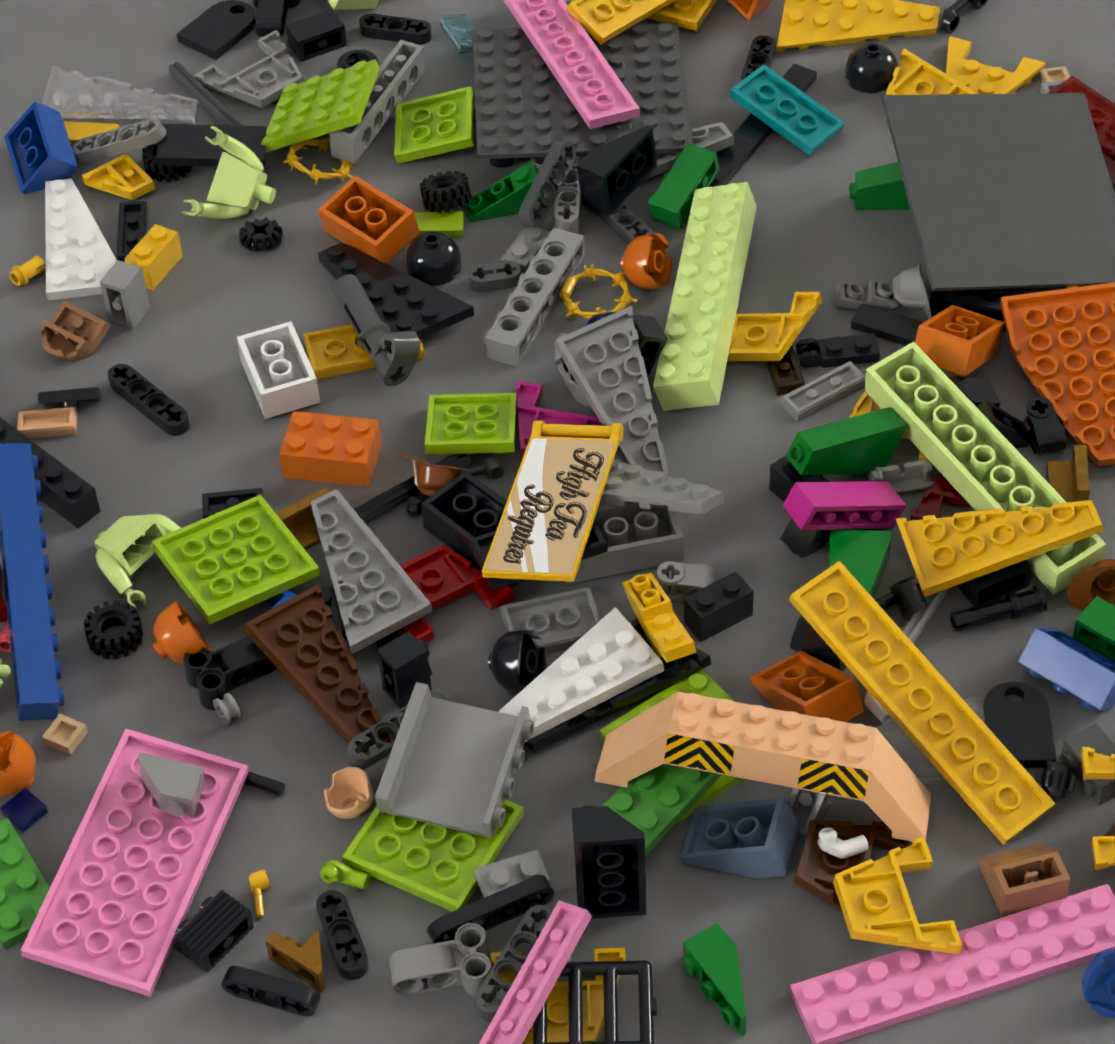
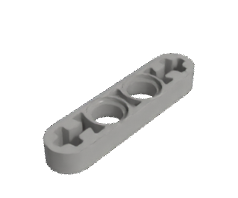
M151 118L82 138L73 145L72 150L80 163H89L158 143L165 137L167 130L158 118Z

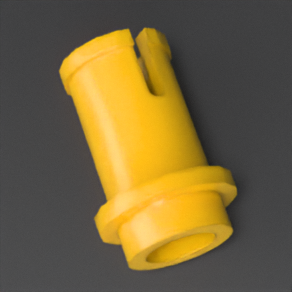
M35 255L24 264L13 266L12 271L9 272L10 279L16 286H25L28 284V280L46 270V266L43 265L45 263L41 257Z

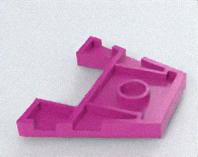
M522 381L516 382L521 456H524L535 420L544 421L545 424L602 426L596 414L592 417L539 408L538 404L543 394L542 385ZM544 436V437L601 438V439H602V437Z

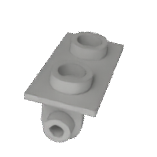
M923 458L919 459V461L904 463L903 468H899L898 464L881 468L876 467L874 471L867 474L869 481H888L897 494L927 489L933 485L929 474L932 472L931 462L929 460L925 461Z

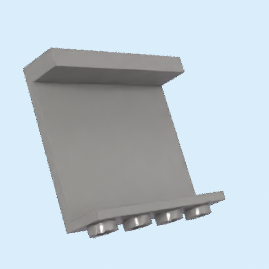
M416 682L375 795L379 812L493 838L496 827L501 828L504 822L505 808L503 806L506 798L512 797L515 787V779H513L516 768L520 769L524 761L525 750H523L525 740H530L533 734L534 721L530 718L528 707L522 706L519 716L509 715L434 698L431 696L429 685Z

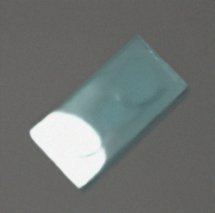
M465 13L441 16L440 25L459 54L472 53V30L476 29Z

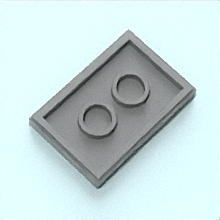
M590 586L500 606V614L506 633L517 630H535L542 638L536 639L539 647H545L546 653L570 648L601 620Z

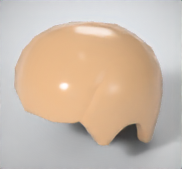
M346 767L332 774V786L330 789L324 790L328 811L340 819L358 818L371 806L374 800L372 783L367 773L359 767Z

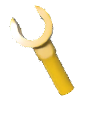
M265 869L249 875L256 918L264 917L261 891L271 888Z

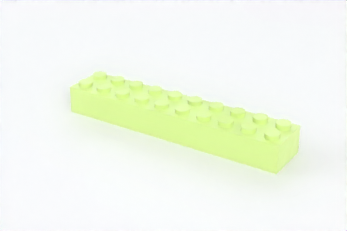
M748 182L695 189L664 332L668 340L660 353L653 384L663 411L719 405L757 208Z
M915 342L908 344L866 369L865 392L881 409L887 407L894 409L908 425L904 434L975 511L1004 508L1005 512L1018 511L1023 506H1033L1034 509L1050 508L1054 503L1066 502ZM1095 534L1029 558L1027 561L1032 566L1031 571L1055 595L1069 586L1076 575L1092 568L1100 560H1104L1107 544Z

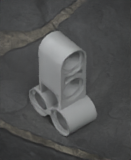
M467 923L458 928L455 933V940L402 949L392 953L389 956V967L393 991L398 995L405 996L463 986L466 993L476 997L478 990L492 969L488 958L489 950L484 928L476 923ZM470 944H477L473 947H467ZM475 973H482L479 976H472Z

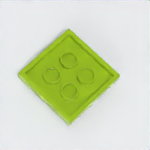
M472 86L396 104L394 157L397 164L474 146L475 94Z
M516 393L429 395L425 455H474L476 453L504 454L515 452Z

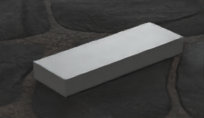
M849 361L780 397V405L798 422L864 387L865 375Z

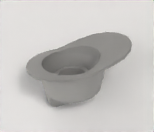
M918 261V266L903 270L898 276L894 277L893 295L904 307L924 309L927 318L930 319V306L922 280L921 264Z

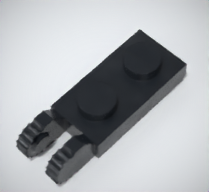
M874 333L818 339V341L812 337L802 339L795 345L798 354H801L798 358L799 363L804 368L841 366L849 361L853 364L878 362L880 359V352Z

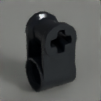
M1044 397L1031 398L1026 405L1028 415L1025 417L1023 424L1031 442L1030 446L1033 453L1036 455L1066 449V433L1051 401Z

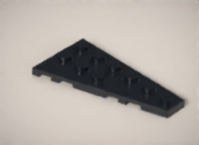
M344 243L333 245L328 249L318 252L319 262L336 280L349 274L357 276L382 322L389 325L391 332L412 330L416 332L420 340L474 316V306Z
M635 619L631 625L654 651L638 619ZM696 648V653L668 663L661 657L660 659L664 666L663 672L527 740L524 746L536 752L712 665L710 655Z

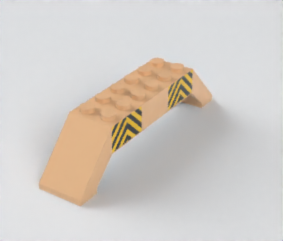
M680 691L607 733L595 774L594 782L627 788L630 780L662 764H669L864 801L892 830L891 838L911 842L921 837H925L926 840L932 795L875 727Z

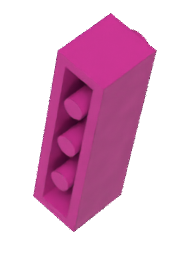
M888 481L795 482L782 506L800 530L893 528L897 522L895 518L901 516L907 505Z

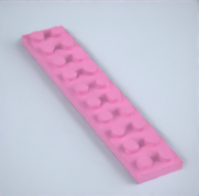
M503 0L589 129L600 128L605 125L625 122L629 119L640 117L639 106L580 22L567 11L568 5L564 0Z
M1105 884L1068 896L1065 899L1049 902L958 931L963 945L960 954L908 947L791 984L789 992L812 1043L837 1044L1090 962L1094 959L1097 952L1103 953L1107 950L1115 949V895L1110 886Z

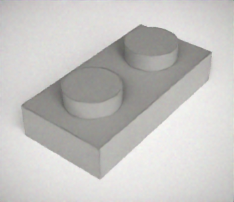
M525 227L501 257V262L514 261L520 265L521 273H525L529 268L532 256L537 255L540 250L543 238L548 237L551 231L539 227Z
M537 850L480 866L474 871L484 898L537 875L545 876L548 882L550 880Z

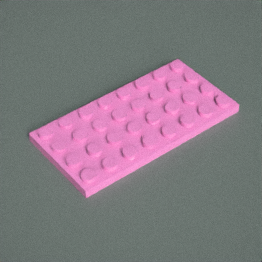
M125 728L20 950L21 956L151 997L174 945L175 931L187 915L248 775V765ZM139 753L204 767L205 785L194 817L185 815L173 816L167 811L160 809L139 775Z

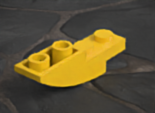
M652 573L639 574L631 580L622 582L631 607L659 658L663 657L666 663L696 653L693 639L673 612L671 600Z

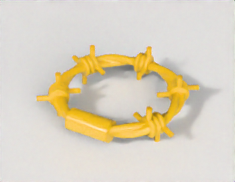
M330 135L327 136V140L322 137L321 140L309 139L291 145L287 160H283V163H289L291 166L290 171H293L295 167L297 170L310 175L311 179H315V185H317L318 178L329 180L338 177L341 181L346 177L353 178L349 172L354 163L342 159L340 160L343 165L340 169L332 168V171L336 173L320 172V170L316 169V164H313L312 170H308L299 163V159H302V157H297L295 155L296 151L302 148L308 150L304 145L319 146L318 152H321L322 149L327 151V148H331L329 143Z
M591 264V268L588 269L584 265L585 271L572 277H567L559 293V296L564 299V305L567 308L568 314L565 316L574 315L575 320L577 319L576 315H581L587 319L600 320L628 307L631 301H638V299L631 298L625 276H623L625 272L622 273L620 271L615 274L604 269H594V264ZM595 276L611 277L614 282L612 287L621 285L624 293L620 300L614 299L615 302L620 303L611 311L601 310V307H596L597 313L582 312L579 310V306H577L580 304V301L572 303V299H569L577 280L586 277V282H589V278H593V281H596Z

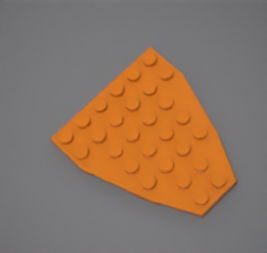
M1115 282L1001 297L1000 304L1010 350L1039 395L1051 401L1064 430L1078 445H1086L1087 455L1097 467L1115 465Z

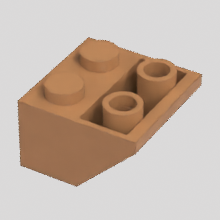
M1043 843L978 859L977 863L1001 917L1065 899L1068 896L1071 879L1058 851Z

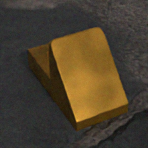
M316 930L301 947L293 938L289 936L284 938L273 931L265 940L269 959L322 993L326 988L319 930Z

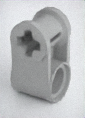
M666 561L658 566L656 574L659 585L671 602L684 603L685 597L714 583L716 573L713 567L703 563L688 564ZM669 570H672V578H669ZM668 585L671 586L670 594L667 593Z

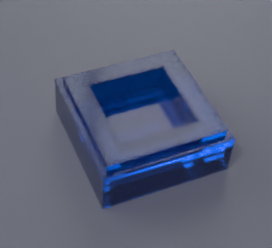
M26 788L0 807L2 815L6 818L8 817L10 822L22 832L48 813L46 805Z

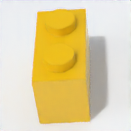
M155 224L124 258L126 263L142 268L146 289L153 291L183 257L179 233Z

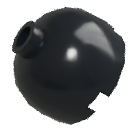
M866 43L860 45L848 57L845 67V78L849 80V85L859 92L873 94L876 93V89L884 87V91H886L889 83L893 80L895 67H898L896 57L888 47L881 44Z
M427 232L413 239L407 249V272L410 276L422 280V282L430 286H440L449 283L454 279L453 275L457 271L458 273L461 271L460 250L455 241L444 233Z
M517 630L502 635L489 654L488 666L500 686L510 692L519 693L546 669L545 647H539L536 639L542 638L535 630Z

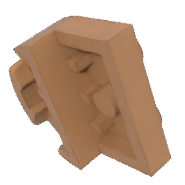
M64 300L50 322L45 319L43 320L39 332L42 335V346L50 355L63 360L75 361L92 355L111 325L107 321Z

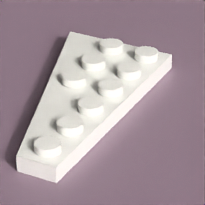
M72 179L45 181L46 295L48 301L103 294L100 281L117 261L74 181Z
M615 607L498 712L519 716L521 707H528L530 718L534 721V730L531 737L533 738L663 672V662Z

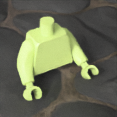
M211 126L210 128L217 132V136L214 139L205 136V139L213 145H219L228 152H222L206 201L212 203H198L193 199H185L183 202L191 203L192 210L190 212L182 211V213L187 216L198 215L213 219H232L247 215L249 210H256L259 201L271 204L275 199L276 189L265 185L267 174L263 172L264 167L259 158L246 145L227 134H223L217 127Z
M164 515L123 516L106 531L100 532L94 542V546L97 549L95 559L100 570L121 595L125 594L127 596V603H129L130 607L134 606L136 608L135 604L132 603L135 600L141 601L146 607V598L142 591L132 589L133 584L128 575H132L155 553L152 545L153 540L181 529L180 526Z

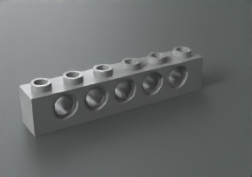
M404 40L398 42L380 66L360 124L329 133L332 157L352 163L357 162L394 113L396 104L404 100L425 72L424 46Z
M553 227L548 237L543 238L537 255L532 256L529 268L520 275L514 292L511 291L509 293L503 310L497 312L495 323L484 334L483 345L486 346V358L515 367L519 366L559 300V293L566 278L574 275L585 257L583 235Z

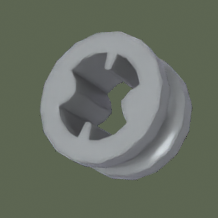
M225 693L224 698L221 700L219 698L213 700L216 712L225 725L230 724L232 718H241L240 709L230 693Z

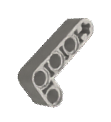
M576 156L575 162L555 199L554 209L555 228L580 234L582 207L577 164L582 156ZM546 157L531 158V161L540 170ZM552 168V177L554 179V169Z

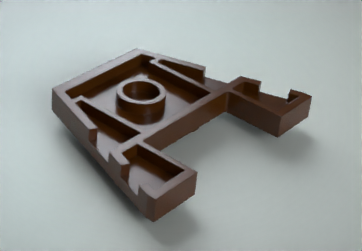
M810 820L794 883L842 912L833 884L835 874L869 860L872 845L887 850L897 847L903 849L909 846L910 841L891 838L892 830L884 822L873 821L871 825H853V821ZM823 828H833L837 832V838L844 841L864 835L868 841L869 849L845 859H840L821 850L817 843L819 832Z

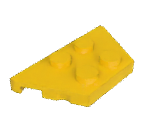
M905 48L901 51L900 63L898 67H895L893 80L889 83L886 95L978 94Z

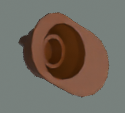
M398 454L402 458L413 461L414 482L417 488L428 496L435 494L460 475L461 472L469 471L464 468L434 465Z
M1115 559L1100 560L1092 568L1082 571L1073 578L1068 586L1067 596L1068 601L1075 608L1084 610L1096 596L1115 605Z

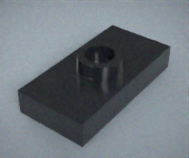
M98 387L39 392L38 394L39 404L61 402L62 408L79 406V400L101 398L100 388Z

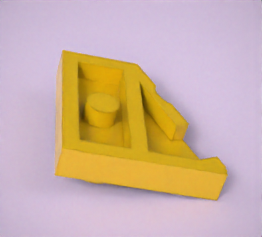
M127 154L82 175L86 186L132 201L155 190L154 181Z

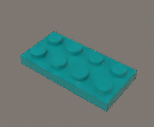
M765 64L730 90L729 97L809 156L813 155L839 134L845 125L844 121Z

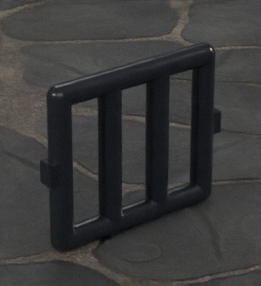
M646 960L567 962L560 976H568L569 1042L547 1043V999L533 1023V1044H654L653 1016H657V1000L653 998L652 965ZM603 975L604 1041L583 1042L582 976ZM617 975H638L640 1041L618 1040Z

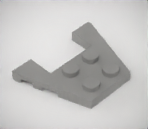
M277 30L258 39L259 49L268 56L238 73L228 76L213 64L195 74L196 79L203 86L260 108H264L280 99L283 89L287 85L303 82V76L293 58L289 56L285 43H282Z

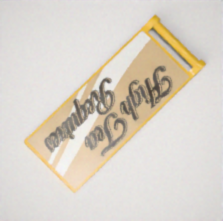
M536 420L533 422L530 440L482 569V576L484 578L573 582L575 580L619 442L623 439L624 429L622 423H612L611 426L545 424L544 421ZM544 436L602 437V438H609V439H601V438H571V437H544Z

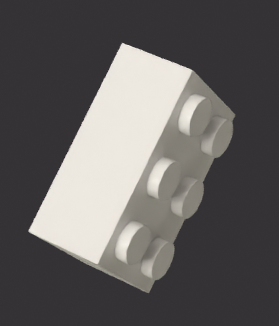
M292 321L237 337L241 363L265 419L320 403L317 378Z

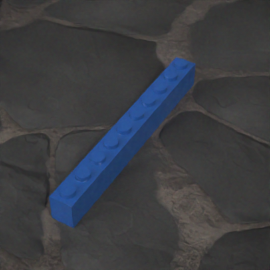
M31 443L0 444V549L18 721L56 719L58 708L64 706L63 687H58L57 679H61L60 660H55L54 652H58L57 633L52 634L51 626L55 625L54 607H49L48 600L52 599L51 581H46L45 574H49L48 555H43L42 548H46V531L40 530L39 524L43 523V505H37V498H40L41 485L40 480L34 479V473L38 472L37 455H32Z

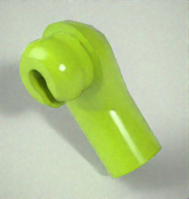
M337 860L325 862L320 872L322 880L326 883L339 882L362 890H366L371 881L370 874L353 869Z

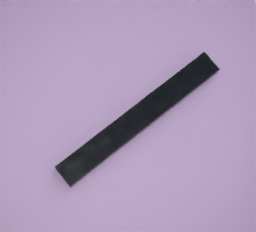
M794 63L783 78L805 93L817 79V72ZM751 113L733 134L735 144L717 152L720 170L709 187L727 185L773 129Z

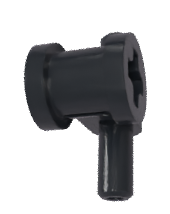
M911 576L894 583L889 587L890 593L875 600L883 610L894 604L901 606L900 613L903 617L917 613L928 606L926 599L921 598L919 592L922 590L916 576Z

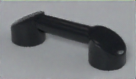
M957 0L948 9H944L941 22L942 30L953 33L960 22V15L958 13L969 3L982 8L988 0Z

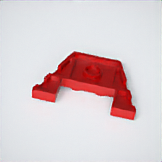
M443 544L400 564L401 568L429 600L432 610L473 590L477 592L491 611L515 599L514 590L508 585L491 590L486 578L482 576L480 571L472 567L470 561ZM423 617L402 627L404 634L409 631L417 640L421 639L424 643L434 639V632Z

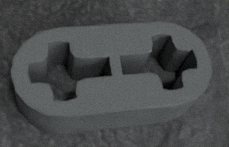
M514 261L476 265L469 270V285L471 289L477 292L516 287L521 275V267Z

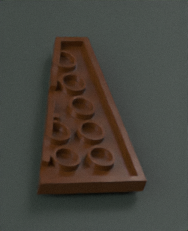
M319 584L245 623L244 632L349 745L352 738L382 721L377 709L373 708L369 700V691L357 674L358 668L341 631L337 630L332 620L333 614L329 605H325L321 596L322 590ZM379 733L377 735L381 741L390 743L391 739L388 733ZM368 749L363 751L367 755Z

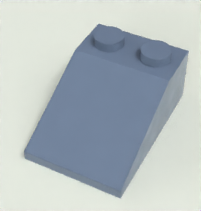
M785 798L699 806L694 811L679 859L682 863L754 879L786 876L800 822Z

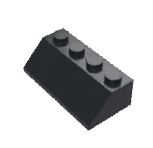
M464 471L421 503L424 528L482 571L469 547V539L496 531L507 501L467 471ZM521 581L509 584L508 586L514 588Z
M587 805L582 808H572L578 907L588 910L592 916L591 919L646 915L644 832L607 806L596 807Z

